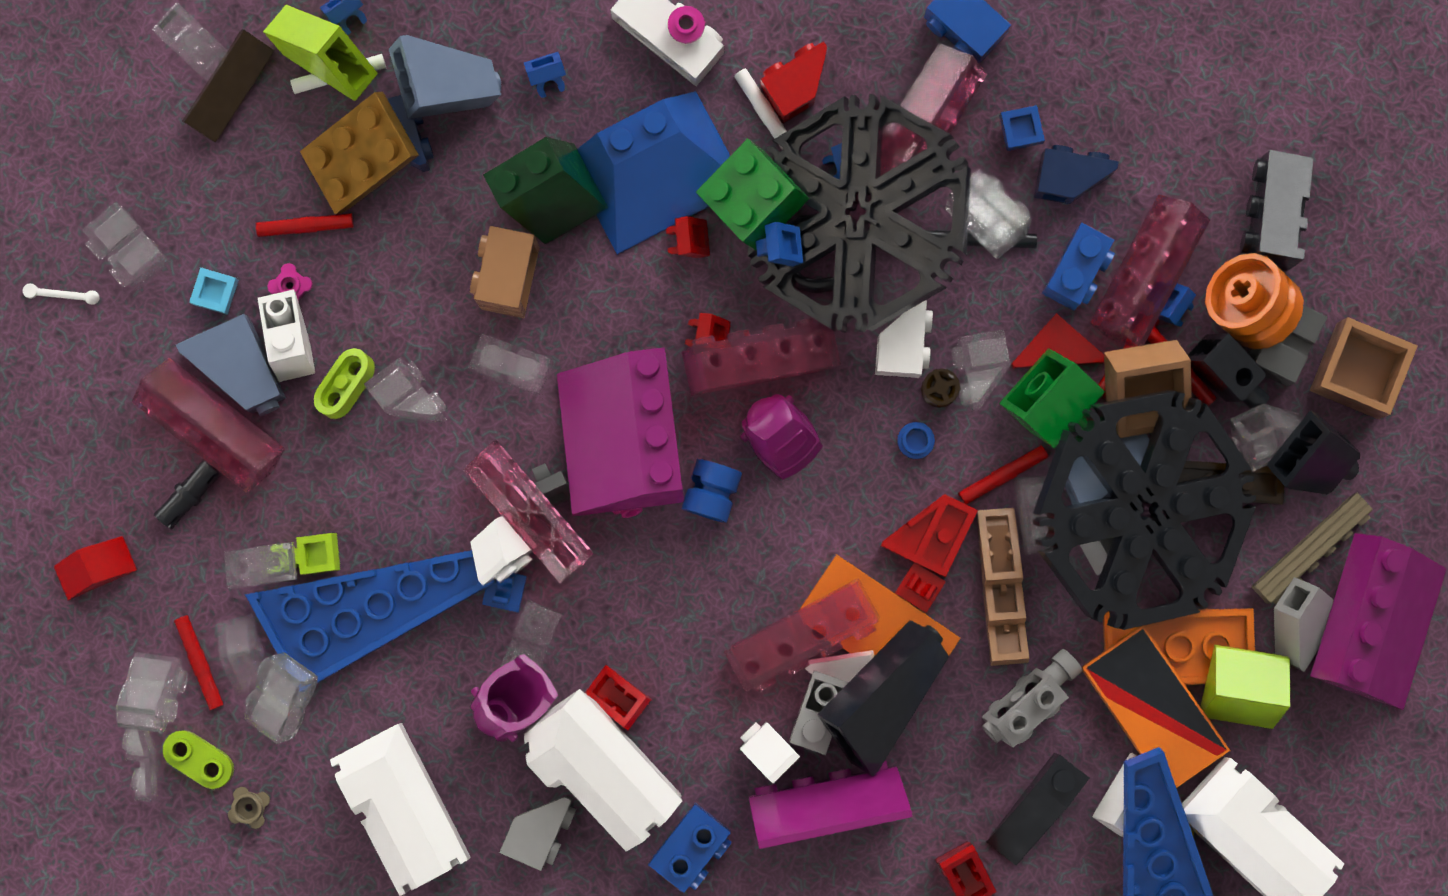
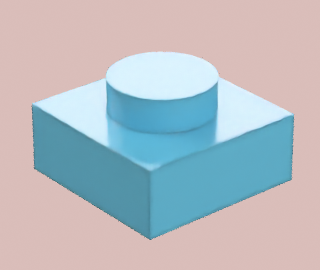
M200 267L189 303L228 315L239 280L235 277Z

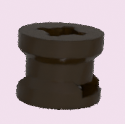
M943 368L930 372L922 382L921 387L922 397L925 402L936 408L947 407L953 403L960 391V383L957 376L950 370Z

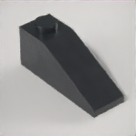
M1053 753L986 843L1014 865H1017L1068 808L1090 778L1063 756Z

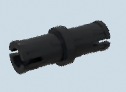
M203 458L201 463L183 482L179 481L174 486L175 491L154 513V516L163 525L173 529L193 505L198 506L202 501L201 496L222 475L221 471L210 461Z

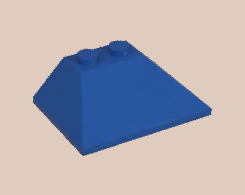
M696 91L662 99L596 133L577 149L608 206L606 210L596 216L617 255L666 230L668 227L674 226L675 218L691 217L709 208L696 191L730 157Z

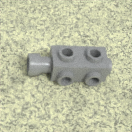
M1061 649L1051 658L1052 663L1044 671L1035 668L1029 675L1019 678L1016 686L1001 700H996L989 706L988 711L982 716L986 722L982 725V728L994 742L998 743L1002 740L1011 747H1015L1017 744L1029 739L1033 729L1044 719L1051 718L1060 710L1061 704L1069 698L1060 686L1067 680L1072 681L1083 671L1080 664L1068 651ZM1033 682L1035 687L1026 694V686ZM1005 707L1006 713L998 718V711Z

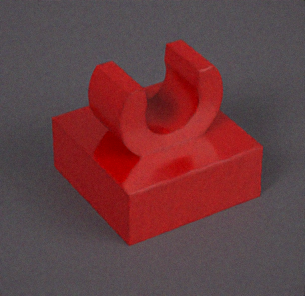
M690 216L675 218L676 226L668 227L666 234L677 236V246L668 248V253L692 258L710 256L707 220Z
M699 313V320L691 319L688 322V325L697 328L696 338L694 340L686 339L685 344L694 348V350L710 356L725 357L731 321L714 314Z
M913 563L894 593L922 612L927 613L946 581L926 568Z

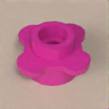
M287 263L281 267V273L278 277L268 282L267 287L271 294L294 289L299 302V299L303 297L305 292L311 290L312 281L309 277L301 276L293 264ZM289 282L293 283L291 289L287 288V283Z

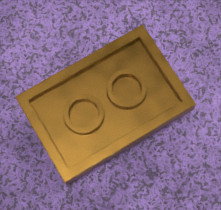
M374 92L300 151L335 214H342L419 156L384 92Z

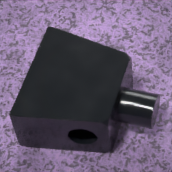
M1229 333L1207 334L1189 352L1188 357L1191 359L1193 371L1225 402L1243 401L1253 412H1256L1269 400L1270 396L1259 386L1266 373Z
M1310 410L1268 462L1267 466L1288 489L1327 495L1334 491L1342 479L1352 480L1357 476L1359 472L1357 461L1360 459V452L1339 430Z

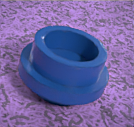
M921 422L908 423L900 430L897 438L900 451L911 459L926 457L932 451L935 443L932 430Z

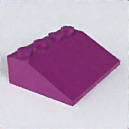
M665 347L625 352L557 373L572 516L683 503L684 495Z
M1354 533L1310 677L1388 706L1404 710L1447 568L1413 548L1383 536Z
M885 760L874 776L866 772L851 775L850 768L828 772L829 779L814 782L813 776H807L791 780L792 787L778 790L776 783L754 788L756 795L748 797L759 849L913 817L898 768L896 766L888 767L887 760Z

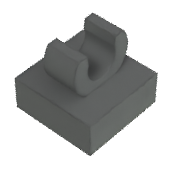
M545 463L532 469L537 482L527 486L540 513L570 499L569 486L561 471L551 475Z

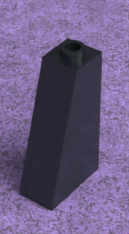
M909 620L817 714L850 763L871 776H874L881 768L949 658L941 645L943 641L942 636L930 625L923 627Z

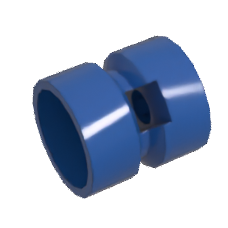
M697 459L691 476V480L695 485L687 489L681 509L708 519L727 523L733 505L729 496L737 492L742 472L721 464Z

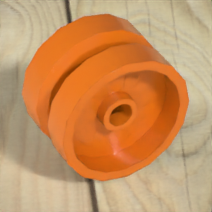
M1256 253L1238 255L1225 262L1213 274L1206 289L1205 305L1209 316L1239 344L1251 349L1270 348L1284 341L1295 330L1303 313L1304 299L1300 288L1267 256Z

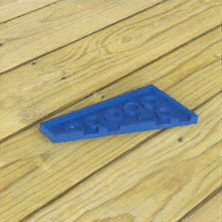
M470 550L245 594L295 688L298 693H301L496 583V580L494 579L484 586L478 581L473 553Z
M1158 747L1125 760L1123 896H1213L1165 753Z

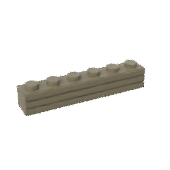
M1358 493L1352 494L1251 586L1252 589L1266 604H1271L1272 602L1277 604L1294 577L1303 580L1301 576L1306 571L1310 573L1319 566L1318 560L1323 555L1325 557L1331 555L1337 549L1334 545L1340 540L1342 542L1346 541L1353 534L1352 529L1357 524L1362 526L1370 519L1368 514L1373 509Z

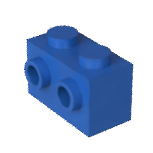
M933 0L927 7L924 18L927 20V27L940 38L945 36L954 44L953 49L961 59L966 62L972 60L977 66L1008 34L1011 24L984 0Z
M1081 223L1072 235L1041 294L1073 311L1081 302L1087 305L1098 286L1092 282L1098 270L1105 272L1115 255L1110 250L1114 239Z
M694 803L649 861L648 865L681 892L685 893L689 886L696 890L709 873L704 869L705 865L712 856L719 860L732 842L727 839L731 830L697 803Z

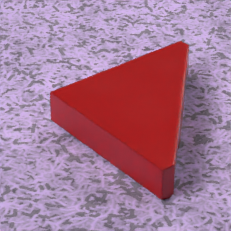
M1056 313L1012 362L1011 366L1014 369L1032 367L1048 348L1077 365L1103 364L1104 354Z

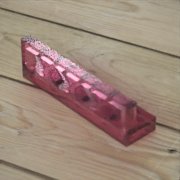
M497 440L491 442L463 469L559 583H562L578 571L594 554ZM492 454H493V455L496 457V459L502 464V467H501L500 464L494 459V457L492 456ZM518 486H520L526 492V495ZM543 515H545L550 520L551 524ZM568 544H570L574 548V550L580 555L579 557Z

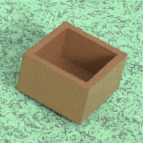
M490 226L488 236L482 235L478 249V257H482L480 272L474 271L470 286V293L474 294V300L481 310L525 318L540 249L535 235Z
M1347 317L1336 323L1310 391L1376 419L1389 416L1418 346Z
M1177 340L1104 352L1106 402L1173 390L1185 394L1182 406L1184 409L1186 408L1191 398V359ZM1155 411L1122 417L1116 425V432L1120 438L1152 433L1159 414Z

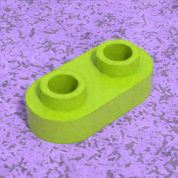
M353 348L344 351L315 392L314 405L316 409L330 419L344 417L372 379L375 371L373 359L360 349ZM361 366L359 372L355 375V369ZM340 397L338 403L334 405L335 399Z
M176 731L170 734L163 744V756L167 763L203 787L209 789L223 787L233 776L234 765L231 758L191 731ZM180 742L187 746V753L183 757L176 753V746ZM210 763H215L219 768V772L215 777H211L207 773V767Z

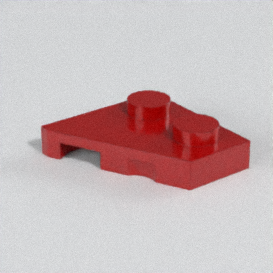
M944 494L883 540L880 547L945 578L978 510Z

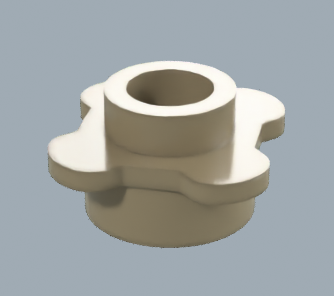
M246 787L237 788L233 793L235 799L231 810L228 812L229 820L234 824L239 822L249 824L253 829L260 828L265 822L263 814L265 807L270 803L269 795L265 792L258 794L249 792ZM247 804L252 805L251 811L246 810Z

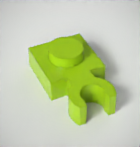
M337 533L296 537L297 548L288 544H278L273 547V552H285L288 557L285 565L275 566L276 572H292L298 565L300 575L340 570Z

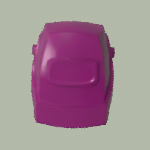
M774 394L772 397H766L754 402L747 413V417L742 421L744 433L740 435V438L745 443L748 441L757 458L777 477L784 480L805 468L816 457L823 445L807 416L793 404L794 399L790 395L785 398L782 395Z
M523 654L495 670L484 681L480 689L476 686L471 690L474 699L471 702L470 709L473 711V718L477 728L485 735L493 737L496 741L500 742L507 740L515 742L518 739V734L530 728L545 714L558 694L546 673L533 660Z

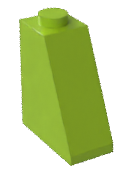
M285 5L263 31L283 56L354 101L358 99L378 74L339 25L289 5Z

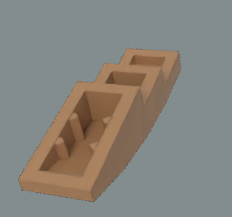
M1015 509L978 510V536L991 666L1028 663L1030 658L1025 627L1026 611L1022 587L1023 571Z

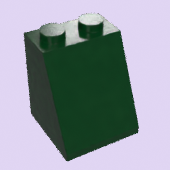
M544 137L483 174L500 208L544 244L557 239L608 208L574 143Z

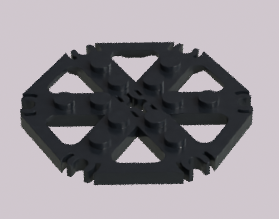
M869 94V104L864 109L859 108L860 99L856 95H851L849 99L844 96L772 140L775 144L783 147L781 152L773 146H767L765 149L774 156V162L810 198L805 204L820 212L797 226L800 227L803 263L791 267L768 262V255L758 257L757 251L748 246V257L751 258V266L759 268L764 264L768 266L766 273L758 277L759 282L764 285L769 284L763 286L764 288L836 331V324L837 329L842 333L847 332V323L851 318H856V330L865 332L868 329L872 332L946 289L947 287L937 283L934 278L938 276L945 282H952L953 278L944 271L945 264L949 261H954L962 266L964 262L961 257L952 252V249L959 250L967 256L971 169L967 166L969 164L967 159L962 156L957 160L950 161L951 153L960 148L959 144L952 140L955 138L951 134L880 95L881 102H879L874 94ZM897 123L926 140L927 149L880 176L882 135L887 125ZM835 125L843 127L840 180L801 157V148L806 142ZM948 187L953 191L952 229L943 238L934 236L897 214L939 188ZM860 202V207L866 210V215H861L859 222L856 224V219L850 216V211H856L857 205ZM876 246L916 269L920 275L919 284L914 289L886 305H879L874 300ZM836 250L833 302L825 306L820 305L797 291L793 285V278L802 269Z
M1165 390L1090 405L1096 412L1084 409L1082 413L1087 419V426L1085 429H1082L1078 423L1070 422L1068 424L1069 431L1063 429L1033 514L1039 516L1047 513V517L1040 516L1033 520V525L1047 526L1048 528L1045 537L1035 539L1036 544L1049 547L1045 550H1037L1085 616L1102 623L1104 615L1109 611L1110 618L1107 625L1117 629L1126 630L1200 613L1195 605L1207 608L1209 605L1204 599V592L1208 589L1212 594L1220 596L1222 594L1221 587L1227 588L1256 506L1249 505V503H1253L1256 500V495L1243 494L1242 492L1243 485L1254 481V476L1240 473L1252 470L1208 405L1201 403V400L1190 398L1184 409L1182 402L1185 394L1181 392ZM1155 411L1159 416L1141 465H1139L1118 436L1116 425L1122 417ZM1199 432H1206L1226 461L1225 471L1220 474L1178 482L1194 437ZM1082 456L1111 497L1065 506L1062 502L1064 487L1074 461ZM1142 502L1152 504L1148 509L1151 518L1141 515L1144 511ZM1227 513L1232 518L1231 531L1220 559L1215 563H1209L1181 523ZM1114 538L1095 590H1090L1071 565L1069 553L1077 545ZM1153 554L1179 590V597L1171 603L1141 609L1136 603V596L1150 557Z

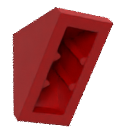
M123 536L78 549L54 566L67 600L76 598L137 571Z
M607 665L604 666L585 692L612 719L628 731L652 700Z
M966 841L935 859L955 896H991L997 892L976 849L970 842Z

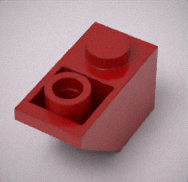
M824 41L816 46L813 43L803 46L795 52V59L785 65L782 62H777L763 72L765 77L761 78L760 88L782 123L787 122L814 105L827 53V46Z

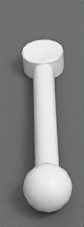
M31 283L23 287L24 296L30 299L36 296L85 300L90 305L98 303L100 299L99 294L93 290L87 293L40 289Z

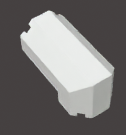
M580 689L545 712L524 733L525 744L529 742L530 752L526 754L528 767L547 787L557 788L560 785L566 786V789H569L626 852L645 841L650 836L648 831L655 825L660 827L665 823L682 802L681 793L601 706Z
M402 723L396 724L330 759L332 767L340 765L341 771L335 773V778L351 810L355 815L363 812L367 817L360 822L366 829L399 896L418 888L451 870L455 865L462 864L471 858Z
M1224 757L1182 803L1190 828L1263 896H1323L1338 877L1333 872V869L1341 870L1344 863L1292 816L1284 806L1278 805V798L1246 769L1240 774L1234 769L1238 763L1231 758Z

